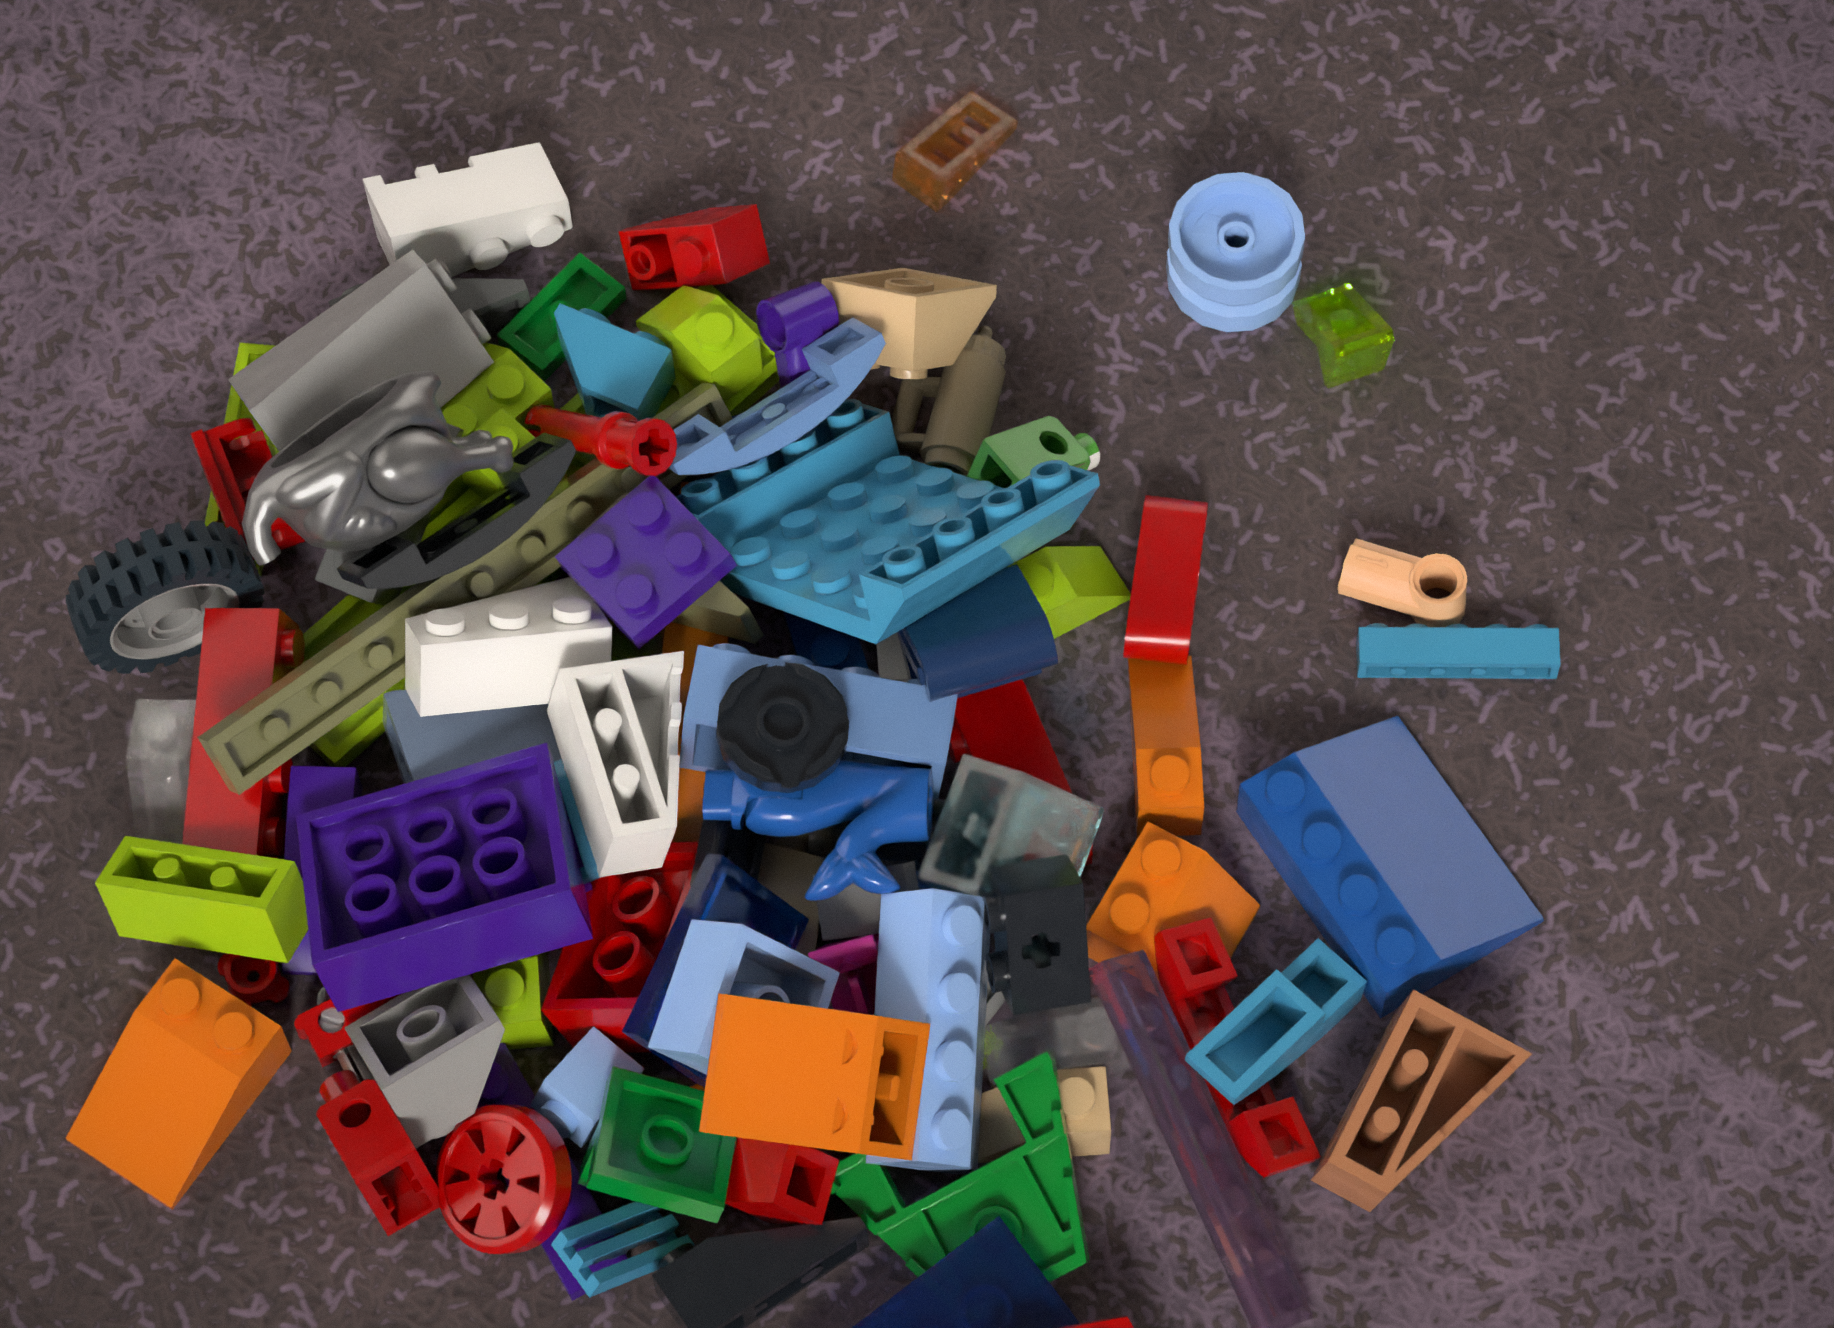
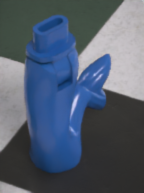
M840 760L835 771L816 786L792 793L763 791L741 780L733 770L707 769L703 794V819L731 821L732 828L735 830L743 829L745 819L749 830L757 834L776 837L803 835L853 820L841 833L833 851L822 862L805 894V899L810 901L828 899L839 894L852 884L870 893H894L900 889V885L875 852L878 847L888 843L929 841L933 813L932 770Z

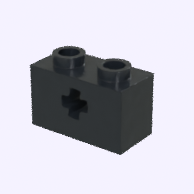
M1063 854L989 867L991 892L983 893L981 897L985 903L984 925L988 934L994 933L996 952L986 953V970L992 992H1002L1013 1016L1090 1003L1091 988L1083 882L1069 856Z

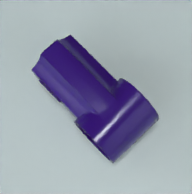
M820 282L802 285L761 300L757 304L756 323L764 343L775 353L780 388H783L811 370L802 349L838 327L839 315L836 303L830 291Z

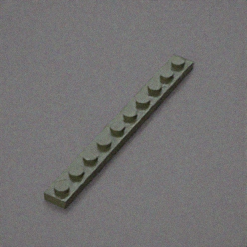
M704 382L653 417L664 420L671 425L673 430L698 414L718 427L733 419L715 384ZM596 457L560 482L543 506L529 521L491 552L452 573L415 584L197 738L229 791L240 795L405 678L406 618L533 587L561 567L555 558L560 551L569 545L624 493L628 495L649 476L639 474L631 466L624 469L606 467ZM667 469L664 473L655 477L669 490L689 475H678L672 470Z

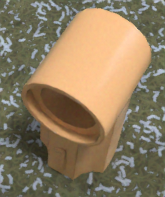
M1357 538L1350 545L1338 583V594L1411 615L1416 623L1425 624L1428 627H1446L1451 624H1459L1465 614L1467 575L1465 568L1457 559L1447 554L1438 553L1420 558ZM1433 588H1442L1449 591L1451 595L1437 599L1427 596L1424 592Z

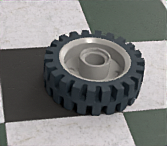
M203 520L190 521L185 529H182L179 522L166 524L163 533L156 534L154 528L140 532L141 540L133 543L129 538H126L116 543L117 552L115 553L102 551L94 557L96 566L85 565L78 572L79 579L71 581L68 587L70 594L66 595V605L73 628L89 662L94 666L98 664L100 669L108 672L116 668L118 673L130 674L136 667L140 673L153 672L159 663H163L166 667L178 662V659L187 656L189 658L200 654L205 608H261L264 602L262 595L265 593L256 564L242 535H239L238 531L231 526L225 529L223 523L213 521L206 527Z

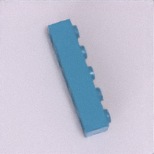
M1373 623L1366 627H1359L1356 639L1357 678L1557 679L1561 665L1559 628H1548L1542 624H1533L1525 628H1508L1503 624H1492L1485 628H1468L1464 624L1428 627L1425 624L1416 623L1406 627H1388L1382 623Z

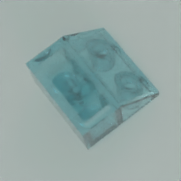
M963 754L917 878L931 888L981 897V894L991 892L989 867L1063 854L1069 856L1081 877L1105 809L1022 771Z

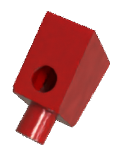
M351 1070L339 1071L328 1077L319 1089L325 1104L320 1106L315 1114L387 1236L439 1208L437 1198L439 1188L375 1079H366L360 1083L356 1074Z

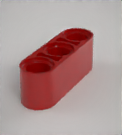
M1145 495L1127 618L1124 658L1187 665L1208 502Z

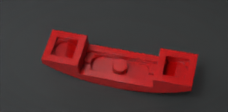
M1211 917L1158 932L1154 936L1155 958L1162 997L1170 1026L1190 1077L1223 1134L1245 1161L1263 1178L1312 1163L1321 1157L1293 1096L1277 1101L1267 1082L1233 1105L1185 1061L1186 1054L1235 1009L1225 986L1238 977Z

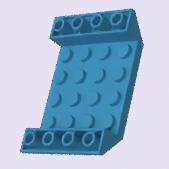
M846 399L832 414L796 441L757 461L721 471L708 479L690 482L681 489V494L676 496V498L732 555L737 566L720 580L732 593L878 644L1070 530L1099 488L1100 481L1098 473L1071 466L1062 460H1051L1036 465L1031 469L1029 476L1008 488H1002L990 481H979L953 473L947 468H937L917 462L908 456L899 455L889 411L862 404L856 399Z

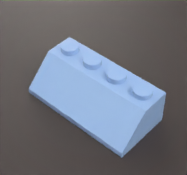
M935 888L881 894L874 1015L929 1023L930 1031L912 1160L866 1155V1163L957 1175H967L978 1169L988 983L986 953H989L990 933H987L984 925L985 903L980 896Z

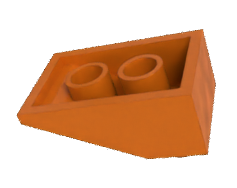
M175 958L133 1012L68 1132L66 1140L173 1210L292 1052L282 1027Z

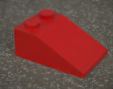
M699 841L671 842L661 868L606 876L591 881L593 890L586 892L593 939L563 947L541 1008L544 1015L573 1048L594 1026L625 1053L657 1052L648 1048L680 955L693 893L690 881Z

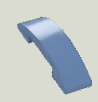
M852 317L802 349L811 369L810 371L726 424L718 427L699 414L674 429L677 450L676 456L668 469L678 475L720 472L757 461L796 441L832 414L862 382L886 344L882 333Z

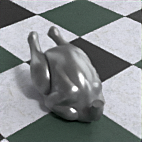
M432 371L409 372L382 381L352 397L324 416L264 464L249 490L242 521L249 552L258 565L269 563L281 553L271 532V524L278 517L282 518L311 546L338 552L370 549L405 531L428 514L441 501L448 485L461 474L487 468L498 473L509 471L513 467L514 462L512 441L504 436L492 438V434L485 430H477L467 437L451 438L447 422L436 400V391L440 387L441 381L439 376Z

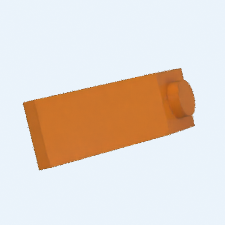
M1188 656L1187 665L1128 658L1137 837H1139L1147 821L1175 836L1201 835L1204 815V793L1192 657Z

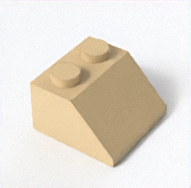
M907 268L822 279V284L830 291L836 303L839 315L838 326L853 317L882 333L886 344L871 369H878L880 365L890 367V376L901 379L927 378L928 369L953 365L995 300L997 285Z

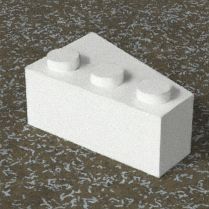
M540 142L470 156L468 160L470 167L438 173L434 164L417 167L415 179L385 185L381 175L363 178L377 239L389 264L391 265L413 249L426 264L436 258L451 278L472 268L479 270L491 269L501 264L509 253L529 245L534 247L548 246L561 238L564 231L573 228L569 202Z

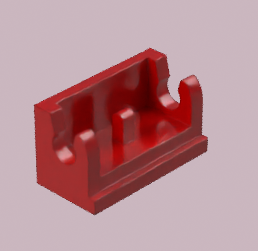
M251 418L237 419L204 432L200 429L190 433L225 527L231 526L236 529L239 535H242L246 545L242 521L248 493L264 464L272 458L263 431L254 432L256 428ZM278 517L271 524L272 537L280 550L305 542L282 518Z

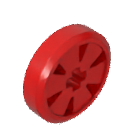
M487 1105L477 1108L473 1115L456 1124L455 1128L448 1133L443 1142L436 1167V1185L439 1188L437 1195L438 1203L444 1219L453 1233L467 1246L477 1251L488 1254H512L525 1252L539 1246L553 1234L561 1223L571 1195V1164L562 1137L546 1117L531 1108L521 1105ZM499 1168H502V1175L510 1179L507 1190H504L505 1184L497 1179Z

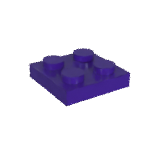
M649 476L555 556L562 569L638 649L737 566L732 555L655 476Z

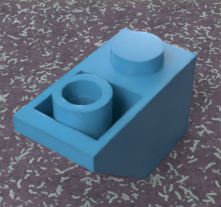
M559 303L554 312L559 342L585 413L587 415L603 417L606 414L618 411L630 413L638 421L645 418H653L676 379L672 350L662 340L650 333L637 331L634 334L612 325L605 316L594 310L583 308L578 311Z

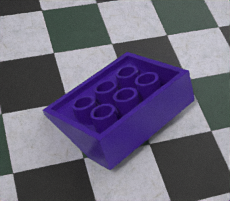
M547 742L296 815L312 965L337 1012L593 939L586 890L552 753Z

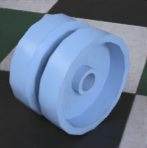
M1245 172L1216 174L1194 184L1177 201L1169 223V248L1167 251L1166 272L1169 292L1182 312L1202 326L1223 332L1252 331L1275 321L1293 302L1300 282L1301 258L1305 243L1303 216L1290 194L1267 178Z

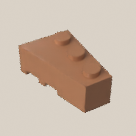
M1413 990L1395 1010L1311 1181L1371 1212L1503 1084L1532 1053Z

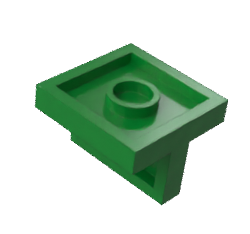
M613 1066L606 1081L599 1122L581 1164L578 1184L612 1196L718 1223L725 1207L736 1137L699 1132L705 1091Z

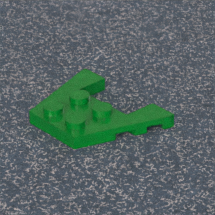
M1051 1050L993 1079L1026 1140L1024 1145L909 1206L904 1203L887 1168L884 1165L866 1163V1155L855 1153L840 1161L837 1167L831 1193H835L850 1207L874 1235H878L906 1262L905 1265L967 1326L1082 1266L1090 1260L1056 1062Z

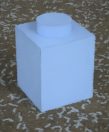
M593 1026L544 1079L530 1106L546 1117L562 1138H570L582 1148L597 1128L606 1081L612 1067L615 1066L642 1074L644 1068Z

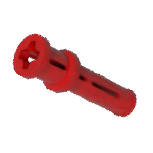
M539 404L527 413L524 424L541 427V431L526 429L535 438L542 433H547L571 440L576 451L596 455L599 462L609 468L624 469L631 466L639 474L656 476L664 473L671 466L676 456V434L671 425L662 419L645 418L638 421L630 413L618 411L611 412L603 417H597Z

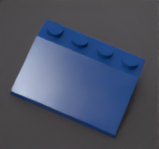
M1399 716L1296 751L1240 783L1237 814L1331 949L1367 981L1363 995L1380 1019L1396 1010L1413 990L1423 994L1544 921L1543 916Z

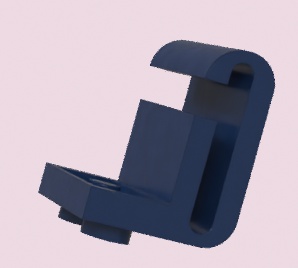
M1017 564L1002 569L897 632L908 679H918L921 686L925 685L929 702L958 694V698L984 691L1041 674L1043 668L1058 664L1056 645L1046 614Z

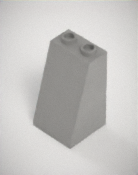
M412 249L228 380L278 451H281L324 416L352 397L382 381L404 373L432 371L439 376L441 385L436 391V400L441 408L494 361L483 347V344L490 340L491 336L471 308L460 314L448 295L457 290V287L436 258L426 264Z

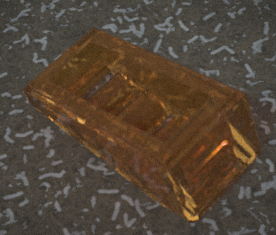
M970 91L896 152L892 181L929 208L938 212L1013 134L1017 128L1018 121L973 91ZM969 116L988 129V131L982 135L962 121ZM953 132L970 144V146L965 148L950 138L949 135ZM937 149L949 157L951 161L946 163L934 155L933 152Z

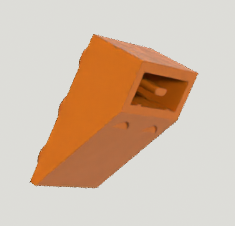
M718 993L699 1132L912 1160L930 1024Z

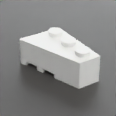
M571 577L406 618L405 690H407L420 717L549 704L559 669L611 662L612 626L600 608Z
M684 651L559 669L548 704L547 714L597 865L599 878L661 868L665 861L677 828L680 756L678 755V732L682 712L680 683Z

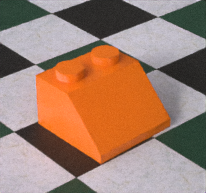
M1147 821L1086 925L1088 958L1162 996L1154 945V936L1158 932L1211 917L1231 959L1259 911L1260 904L1205 850Z

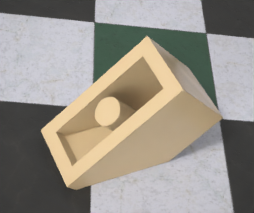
M1106 1066L1057 1070L1072 1156L1109 1154L1111 1122ZM998 1087L982 1093L978 1163L992 1162L1026 1143Z

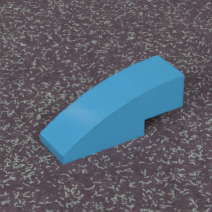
M1317 938L1283 972H1279L1276 969L1186 1054L1185 1061L1227 1100L1235 1105L1278 1075L1339 1023L1361 1001L1367 981L1324 942Z

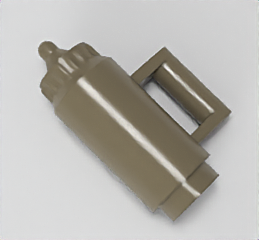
M981 326L977 335L971 336L955 363L950 366H944L941 377L902 379L891 418L898 450L921 454L922 459L925 461L924 464L937 468H947L953 473L967 477L983 439L990 436L1006 376L1004 369L1005 349L1001 344L991 339L992 329L989 326ZM923 396L936 397L926 434L913 433Z

